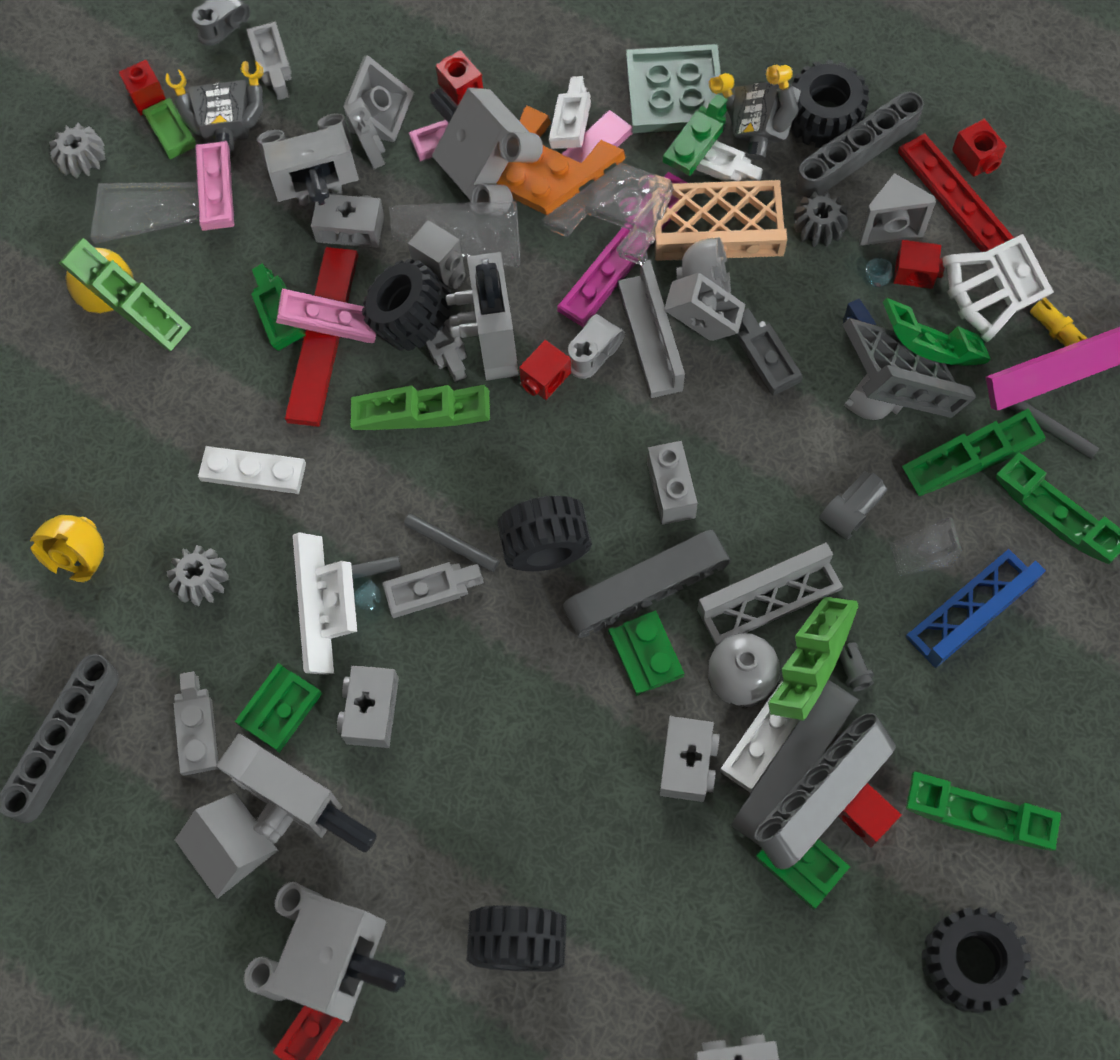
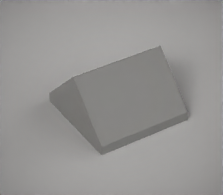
M366 55L361 62L344 105H348L361 98L371 113L370 119L379 138L394 142L414 92ZM346 114L350 132L355 133L354 128Z
M894 173L868 207L859 238L860 246L924 237L936 203L935 197Z
M236 793L195 809L175 839L217 899L278 851L275 845L267 840L265 836L253 830L257 821Z

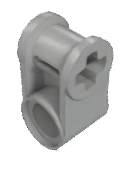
M598 314L593 315L568 346V355L571 358V374L579 379L593 376L608 357L613 355L620 347L625 335L624 330Z

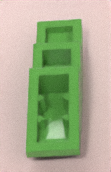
M84 238L79 239L59 262L62 267L113 310L168 351H172L190 330L191 326L142 282L137 283L113 260L108 261Z
M411 385L351 397V428L353 430L446 427L490 420L489 389L485 385L454 391L449 385L417 391Z
M824 597L795 635L797 649L783 666L782 674L784 681L768 702L771 715L803 721L806 719L837 663L858 609L857 601Z

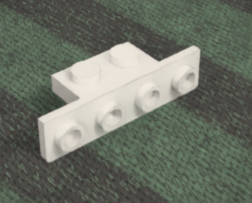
M299 532L293 535L303 668L305 673L334 674L331 639L357 632L351 562L339 561L325 566L322 536Z

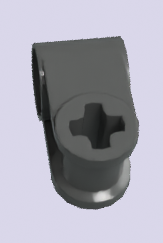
M207 0L195 8L192 13L193 23L198 27L197 35L199 41L207 46L220 43L236 28H239L241 22L248 21L251 12L249 5L242 0Z

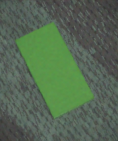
M170 98L142 110L169 159L196 147V141L186 124L181 120L180 114Z

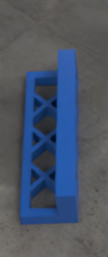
M1008 549L909 632L906 638L936 669L1037 583L1046 570L1037 561H1034L1027 567ZM1006 561L1020 573L1011 582L998 581V568ZM992 574V580H985ZM976 586L992 587L993 597L986 603H973V589ZM967 595V602L960 601ZM950 608H967V619L960 625L947 624V611ZM942 616V624L934 623ZM926 629L942 630V641L933 647L932 650L918 637Z

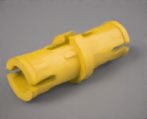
M1046 297L1030 310V314L1050 332L1049 336L1053 340L1057 338L1066 347L1088 339L1072 324L1074 321L1069 316L1065 317Z

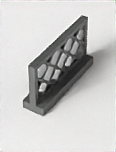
M849 318L842 324L870 378L862 386L867 398L950 418L977 398L971 387L954 381L946 364L915 354L903 345L893 330Z

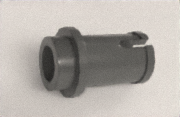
M849 643L847 646L852 658H849L843 646L839 660L848 677L846 680L847 686L852 687L853 691H861L874 683L872 679L874 673L872 670L867 669L857 643Z

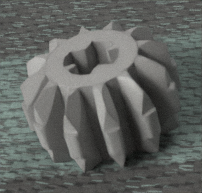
M79 123L73 129L65 126V131L63 133L55 132L56 140L49 142L51 159L65 176L71 173L77 179L81 172H84L90 177L89 169L100 170L99 161L106 160L103 151L104 143L90 126L84 128Z
M196 545L192 554L187 549H182L184 557L181 560L171 558V563L175 568L166 571L167 577L172 581L169 584L170 590L173 593H178V598L184 603L191 599L194 605L200 606L203 597L208 602L213 603L214 597L211 593L214 590L218 593H224V587L220 583L229 580V575L224 571L226 568L223 558H217L218 554L211 548L204 551L202 546Z

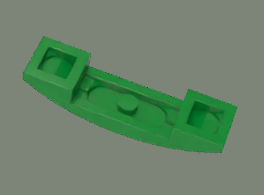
M889 298L883 301L884 308L898 339L915 354L935 362L951 365L987 364L991 360L980 335L959 326L951 333L945 334L918 323L911 307Z
M1020 452L996 474V479L1019 505L1067 544L1106 564H1110L1120 554V528L1105 516L1100 521L1044 480L1047 473Z
M915 771L912 773L906 804L907 810L959 830L1026 847L1049 851L1056 850L1061 813L1027 803L1021 805L1013 804L951 786V782Z

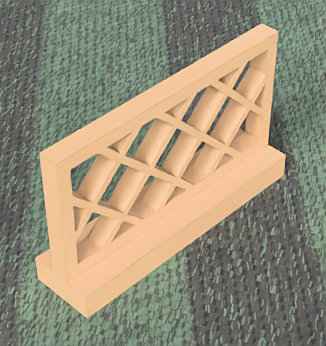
M780 180L653 184L655 261L682 260L687 249L695 242L718 237L721 238L727 258L784 256L787 232L784 229ZM760 191H773L774 199L765 205L754 196ZM729 192H736L743 199L735 206H732L723 197ZM704 193L711 200L705 206L700 207L691 200L695 194ZM672 194L679 201L669 209L660 202V195ZM748 202L760 211L752 220L740 212ZM716 203L728 212L720 221L708 213ZM684 205H687L696 213L688 222L676 214ZM766 215L776 223V229L763 230L757 223ZM734 216L746 226L741 230L731 231L725 224ZM700 218H703L713 227L707 232H699L692 226ZM671 219L681 228L676 233H662L661 226Z

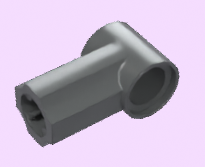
M864 471L842 496L837 495L827 505L819 520L847 541L852 537L851 532L853 530L857 531L866 519V515L882 499L888 489L884 485L883 480L876 474Z

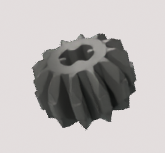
M814 191L810 198L803 197L799 206L794 211L795 232L801 233L802 242L811 238L813 247L819 241H822L828 247L832 240L838 242L843 232L847 229L849 222L847 206L841 205L840 197L831 199L828 191L821 197Z

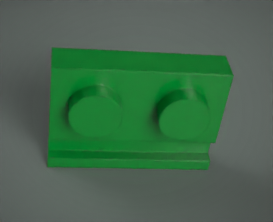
M656 610L627 621L619 627L608 629V633L636 696L684 677L685 673Z
M278 663L235 720V723L280 753L322 693L319 689Z
M819 839L796 864L786 869H777L763 849L755 857L758 862L813 911L850 868L846 862Z

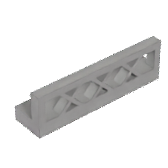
M642 261L640 276L619 280L618 288L650 397L655 398L683 391L685 372L667 313L664 311V303L651 261Z
M827 542L699 599L697 610L715 645H719L727 637L738 633L745 634L842 590L843 585L830 564L833 553ZM820 569L824 570L831 583L830 586L821 590L806 585L809 574ZM804 577L803 583L796 582V580ZM788 585L800 589L797 601L788 604L776 600L778 588ZM773 591L771 598L764 596L765 594ZM804 591L812 593L802 598ZM756 599L768 603L766 614L759 618L744 614L747 602ZM742 605V606H741V609H740V612L735 611V610H732V609H734V608H736V607ZM772 605L780 607L779 609L770 612ZM723 613L736 617L734 629L721 635L712 621V618ZM741 619L748 621V623L739 626Z

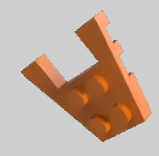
M529 106L524 108L520 118V123L530 133H535L539 137L542 136L551 124L549 115ZM603 140L597 143L582 163L543 145L541 157L534 163L508 162L496 185H506L510 189L514 200L545 215H549L579 193L578 188L591 179L594 181L598 180L604 175L603 170L613 163L616 165L620 164L626 157L623 149Z

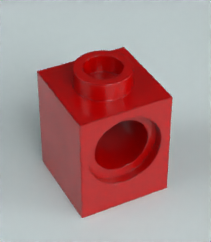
M461 50L452 56L444 58L435 65L438 84L457 105L460 104L468 88L483 89L482 74Z
M143 60L118 72L140 115L144 114L142 110L166 100L162 87L147 60Z
M983 119L958 132L952 151L971 175L975 177L983 172L989 174L995 171L1002 163L1001 159L1007 145L989 123Z
M902 240L896 256L893 284L933 289L936 279L942 278L945 267H943V259L940 258L942 245Z
M544 340L519 367L522 387L530 395L536 396L538 394L547 400L571 374V358Z
M868 783L838 815L870 848L902 816Z

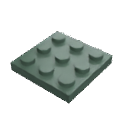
M718 44L626 50L632 133L682 130L696 110L698 111L701 106L707 108L711 100L717 95L711 91L709 80L721 75Z

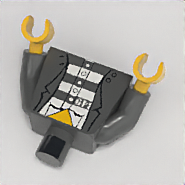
M244 61L241 65L242 73L249 78V85L247 80L188 87L189 93H185L186 78L184 74L178 70L181 82L174 85L171 83L170 76L167 73L165 77L166 82L176 92L177 96L174 99L181 120L194 134L202 135L205 144L227 141L230 153L234 151V140L247 139L249 128L255 126L263 113L262 85L258 83V79L262 77L264 70L257 61L256 72L251 75L248 71V62Z
M776 64L769 66L766 70L768 82L739 86L735 88V92L731 90L734 86V78L728 73L709 80L711 91L715 94L723 93L724 97L728 99L726 108L733 125V134L735 137L749 143L747 157L751 159H765L768 143L785 141L791 123L798 114L797 103L801 90L793 87L792 84H788L793 72L788 65L779 66Z

